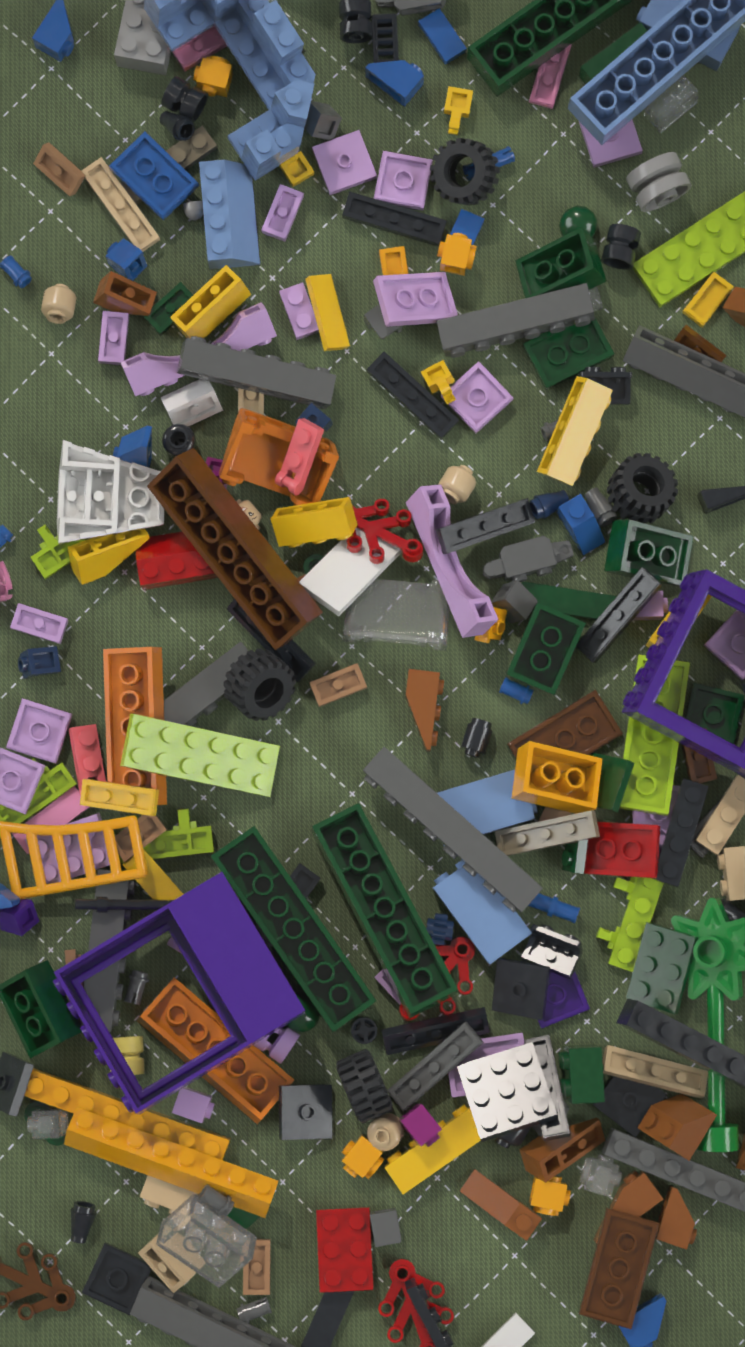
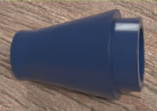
M565 490L535 495L529 503L534 518H542L544 520L556 512L559 506L569 501Z

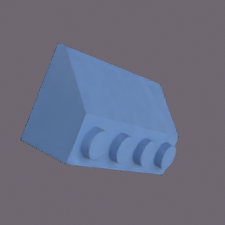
M228 160L199 162L209 269H220L225 265L229 268L260 265L252 175L242 163Z

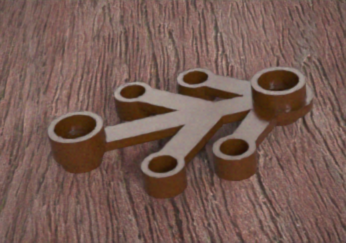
M23 1242L17 1247V1255L23 1259L28 1275L2 1263L0 1256V1275L23 1285L9 1292H0V1295L5 1296L7 1299L5 1305L0 1304V1309L6 1308L13 1301L37 1292L47 1297L33 1304L23 1303L18 1309V1316L22 1320H29L34 1314L52 1307L60 1312L67 1311L72 1308L76 1301L74 1289L67 1284H63L57 1266L58 1258L53 1253H47L41 1259V1266L43 1269L48 1270L52 1286L42 1281L33 1255L34 1247L30 1242ZM25 1245L30 1248L29 1255L21 1253L22 1246ZM46 1257L53 1258V1266L49 1267L45 1264ZM58 1294H65L67 1297L66 1302H59L57 1299ZM23 1307L30 1308L31 1314L29 1316L22 1314Z

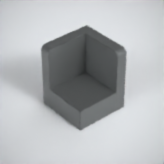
M311 101L304 129L312 137L332 140L336 135L342 117L329 104Z
M380 304L364 314L365 324L369 329L373 328L382 340L395 331L397 333L402 331V326L386 327Z
M516 580L503 584L491 603L494 607L507 610L506 619L510 623H515L527 619L536 605L537 599Z
M396 1207L370 1212L375 1247L400 1243L401 1234Z

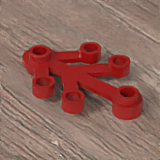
M378 499L372 506L357 509L352 506L358 524L357 528L365 533L369 547V560L373 564H380L385 559L384 549L379 546L377 538L401 549L403 558L408 562H417L422 558L423 546L418 540H405L385 530L398 526L408 527L412 521L410 511L403 509L399 510L394 517L367 521L363 518L373 515L386 516L389 513V502L386 499ZM379 506H385L386 508H384V509H379L378 507H379ZM401 517H407L408 519H406V520H401L400 518H401ZM356 530L347 539V549L352 553L360 552L363 547L362 538L356 534ZM357 542L358 545L353 546L351 543ZM378 553L381 556L375 557L373 554Z
M458 937L450 945L436 946L440 956H449L444 962L449 973L456 964L458 966V993L461 995L470 994L473 990V983L469 980L468 961L475 954V947L472 941L466 937ZM463 945L466 947L467 952L460 954L457 951V947ZM463 982L467 983L469 991H462L460 984ZM452 997L440 1003V1012L444 1015H450L455 1011L456 1004ZM402 1003L400 1004L399 1014L404 1020L412 1021L419 1016L418 1014L409 1019ZM443 1003H451L452 1010L445 1011Z
M396 1260L389 1269V1276L392 1281L385 1299L379 1303L378 1311L383 1317L391 1316L394 1312L393 1303L401 1288L404 1292L405 1300L393 1326L387 1331V1337L393 1343L400 1342L403 1339V1329L411 1314L421 1341L419 1347H436L406 1291L405 1281L415 1277L418 1285L423 1283L431 1297L436 1299L444 1295V1285L440 1281H431L417 1274L414 1265L409 1260ZM404 1268L407 1270L408 1274L405 1278H400L397 1275L399 1269ZM434 1285L441 1286V1293H432V1287ZM427 1300L430 1308L436 1307L440 1317L443 1311L451 1313V1317L448 1320L442 1319V1324H450L453 1321L454 1313L451 1308L441 1307ZM385 1303L390 1304L392 1307L388 1313H384L381 1310V1306ZM394 1329L399 1330L401 1333L397 1339L390 1336V1332Z

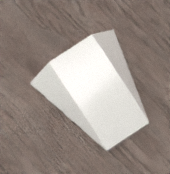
M63 440L58 478V544L163 525L164 508L147 487L161 471L136 463H129L120 460V458L111 455L107 456L95 452L93 449L83 448Z

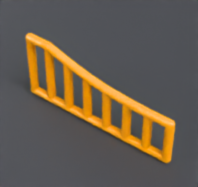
M136 816L65 825H29L0 821V837L11 891L20 899L141 879L148 875ZM128 827L136 869L122 871L114 829ZM103 831L111 873L96 875L88 833ZM11 833L26 834L36 886L21 887ZM78 834L86 877L72 880L63 835ZM37 835L52 836L61 882L46 883Z

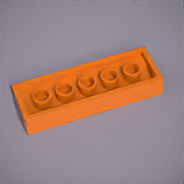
M162 647L103 649L107 782L159 789L157 805H167L165 775L120 766L130 714L164 720Z
M175 977L141 1014L137 1021L185 1063L230 1037L219 1015ZM255 1046L249 1047L202 1076L257 1125L279 1100V1085H291L294 1082L291 1076Z

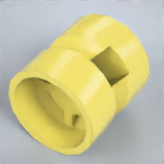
M143 1036L113 1038L133 1074H145L144 1058L140 1057V1053L144 1051Z

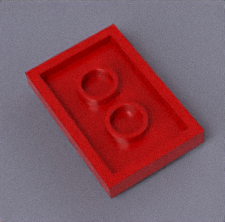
M597 822L600 837L588 839L584 874L657 878L660 825Z
M369 1207L316 1210L319 1293L373 1290Z

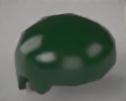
M577 205L563 213L559 224L562 237L583 227L593 238L598 229V220L593 211L587 207Z
M298 992L295 994L305 1009V1014L284 1027H288L296 1033H304L318 1024L321 1014L305 992Z

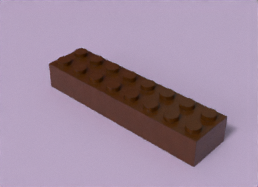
M194 448L176 456L147 485L148 489L275 650L294 639L323 613Z

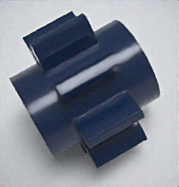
M435 913V919H427L426 929L435 945L444 946L445 940H452L454 921H447L448 915Z

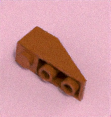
M409 669L405 698L426 752H430L431 746L436 747L438 731H433L434 720L439 721L441 705H436L437 695L443 694L444 680L439 679L440 672Z

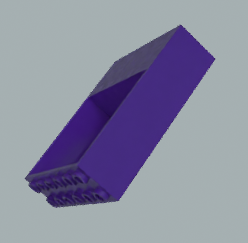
M707 569L696 571L689 575L687 574L680 584L682 590L678 598H674L669 606L668 611L671 613L667 621L661 623L657 631L659 637L655 645L652 644L646 653L648 660L644 668L641 667L634 678L636 684L623 700L624 708L622 713L745 777V738L739 748L655 703L708 594L745 614L744 589Z
M220 872L54 972L57 978L53 982L60 994L68 996L70 1002L66 1005L74 1018L82 1020L84 1025L80 1029L85 1038L90 1043L94 1041L97 1049L94 1050L96 1057L101 1065L105 1066L107 1064L111 1072L107 1075L113 1086L117 1089L121 1087L125 1096L121 1098L129 1112L135 1111L138 1115L305 1014V1009L223 872ZM169 931L228 1030L230 1037L145 1089H142L81 983Z

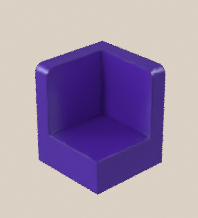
M20 899V903L14 907L0 909V929L5 932L23 936L40 921L34 904L30 899Z

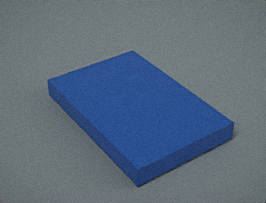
M145 131L109 165V169L163 221L199 187V183Z

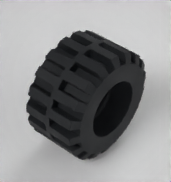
M456 138V141L450 140L446 142L447 146H441L438 149L440 154H434L432 158L436 161L435 165H430V171H434V175L430 176L431 182H436L434 189L437 192H441L440 196L442 198L448 199L453 203L475 205L479 203V200H486L488 198L486 194H492L495 190L492 187L493 184H498L499 179L495 178L496 173H500V168L495 167L498 159L492 156L494 152L490 148L485 147V144L470 139ZM470 157L475 166V174L468 185L461 187L456 181L455 170L463 158Z
M636 453L633 457H627L616 469L608 481L607 493L610 494L608 497L609 503L614 504L612 509L615 512L619 511L621 518L625 519L627 517L629 520L645 524L647 521L653 523L672 505L678 494V489L676 488L678 480L673 478L675 472L668 469L669 464L666 461L662 463L660 457L655 456L652 458L649 453H645L643 456L640 453ZM633 481L645 485L649 489L651 496L640 493Z
M262 648L256 649L255 652L249 650L245 656L240 655L238 661L230 665L231 670L227 671L225 675L227 678L223 685L226 688L224 690L225 696L241 713L254 721H259V719L265 721L268 720L269 716L272 718L277 716V712L283 711L286 708L285 705L290 703L292 700L290 696L294 694L296 689L293 686L296 684V678L293 677L294 673L289 666L274 653L267 649L264 651Z
M367 1049L336 1062V1069L355 1115L361 1123H366L392 1111V1101L376 1063Z

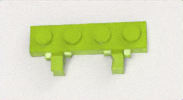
M45 524L37 529L44 542L39 544L42 550L30 558L46 580L70 564L68 546L87 539L58 544V535L54 537Z
M60 763L52 770L46 766L27 813L23 814L0 804V821L23 823L66 791L76 786L77 782L63 763Z
M178 809L179 826H173V830L165 831L144 847L153 859L214 852L212 826L197 827V821L190 822L189 809ZM119 856L120 863H124L123 859Z
M618 877L615 879L613 888L628 893L626 899L629 902L620 927L616 926L615 932L603 929L602 927L598 929L596 938L608 941L607 948L612 950L608 964L633 972L646 922H651L664 884L663 882L641 877H631L629 881Z

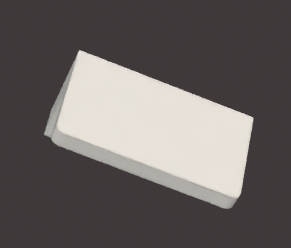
M199 379L161 397L173 425L184 424L190 426L223 411L211 383L203 379Z

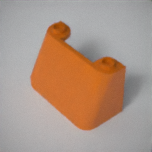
M241 408L235 419L220 467L219 478L231 486L242 484L244 480L290 496L291 501L294 502L293 506L320 502L339 455L335 444L322 436L303 491L296 496L289 492L287 487H280L275 483V477L281 471L296 427ZM292 473V479L295 478L296 473Z

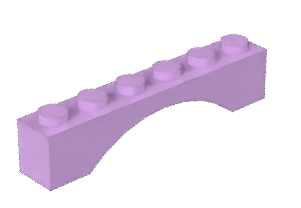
M261 302L239 311L226 331L211 344L225 343L230 345L231 349L241 351V349H248L255 345H266L272 341L271 338L277 335L268 312ZM143 352L120 362L135 396L149 395L155 390L154 388L163 384L164 386L172 385L178 381V378L185 376L177 373L180 355L158 356Z
M441 484L421 486L408 499L406 505L411 513L462 638L483 635L498 621L496 612L490 598L475 587L465 574L456 551L448 554L442 553L435 529L450 525L451 522L450 504Z

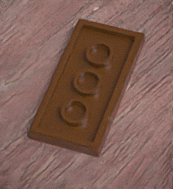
M594 690L507 743L516 759L518 748L529 741L590 755L623 733L597 691Z
M606 1207L578 1312L579 1315L632 1329L659 1227L658 1222Z

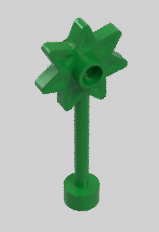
M710 898L706 903L700 921L683 915H676L672 917L671 923L676 931L698 937L693 948L694 956L688 976V997L692 1000L699 999L707 992V1036L724 1045V994L733 1001L743 997L742 971H745V917L730 921L722 901L719 898ZM708 1070V1109L717 1114L696 1150L706 1152L738 1151V1125L725 1123V1079Z

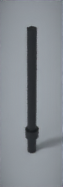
M108 897L75 899V910H96V913H107L108 910H159L174 900L108 899Z

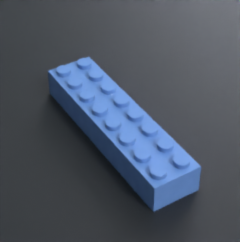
M683 0L570 98L568 110L603 145L745 22V0Z

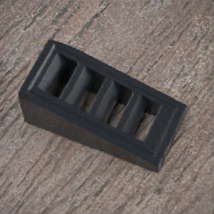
M397 14L372 15L374 63L399 61ZM378 35H392V38H378ZM393 45V48L378 49V46ZM393 55V59L379 60V56Z
M745 486L702 490L698 493L697 497L704 513L708 514L744 500Z

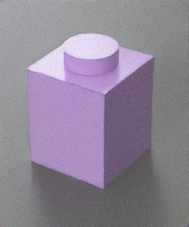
M658 591L633 620H661L664 617V613L668 612V599L663 598V591Z
M184 1087L179 1090L172 1113L203 1123L205 1118L210 1119L215 1104L211 1103L212 1096Z

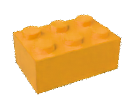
M529 741L519 747L517 751L511 799L575 814L597 809L602 758Z

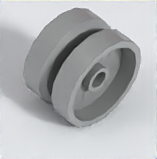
M668 152L656 156L639 165L627 175L626 181L631 191L639 192L636 201L641 211L650 212L677 200L691 189L692 184L688 175L685 172H679L682 163L677 153Z

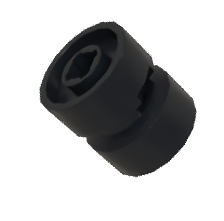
M341 0L339 2V18L342 20L340 22V40L356 44L372 39L370 0Z
M175 76L164 92L161 105L172 112L180 111V115L189 117L192 122H195L207 103L208 93L196 86L190 88L189 82Z
M624 224L610 225L606 238L609 244L604 246L601 262L616 269H632L636 257L634 249L638 248L641 232L632 226Z

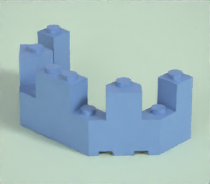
M144 0V10L171 51L176 50L215 26L265 103L268 111L227 137L253 179L256 181L298 154L311 103L315 73L302 54L303 41L276 0L271 3L268 0Z

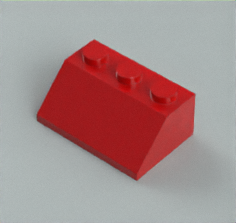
M183 532L152 536L136 550L139 581L143 590L218 578Z

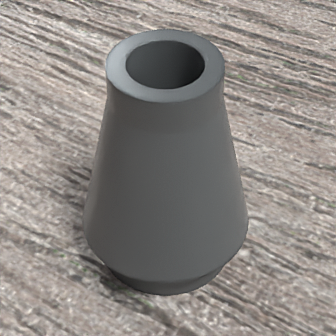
M597 487L589 490L584 495L600 527L608 526L618 518L616 512L612 509L613 505L609 503Z

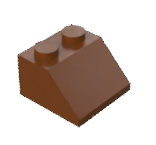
M678 1094L651 1105L638 1129L690 1161L717 1114L684 1094Z

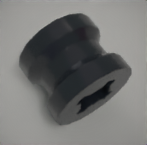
M368 1017L356 1019L351 1027L352 1037L361 1044L372 1042L377 1035L375 1022Z

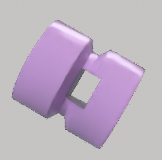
M288 1027L275 1031L279 1036L273 1045L267 1041L270 1037L269 1035L253 1046L261 1051L268 1050L269 1057L281 1064L300 1037L299 1034Z

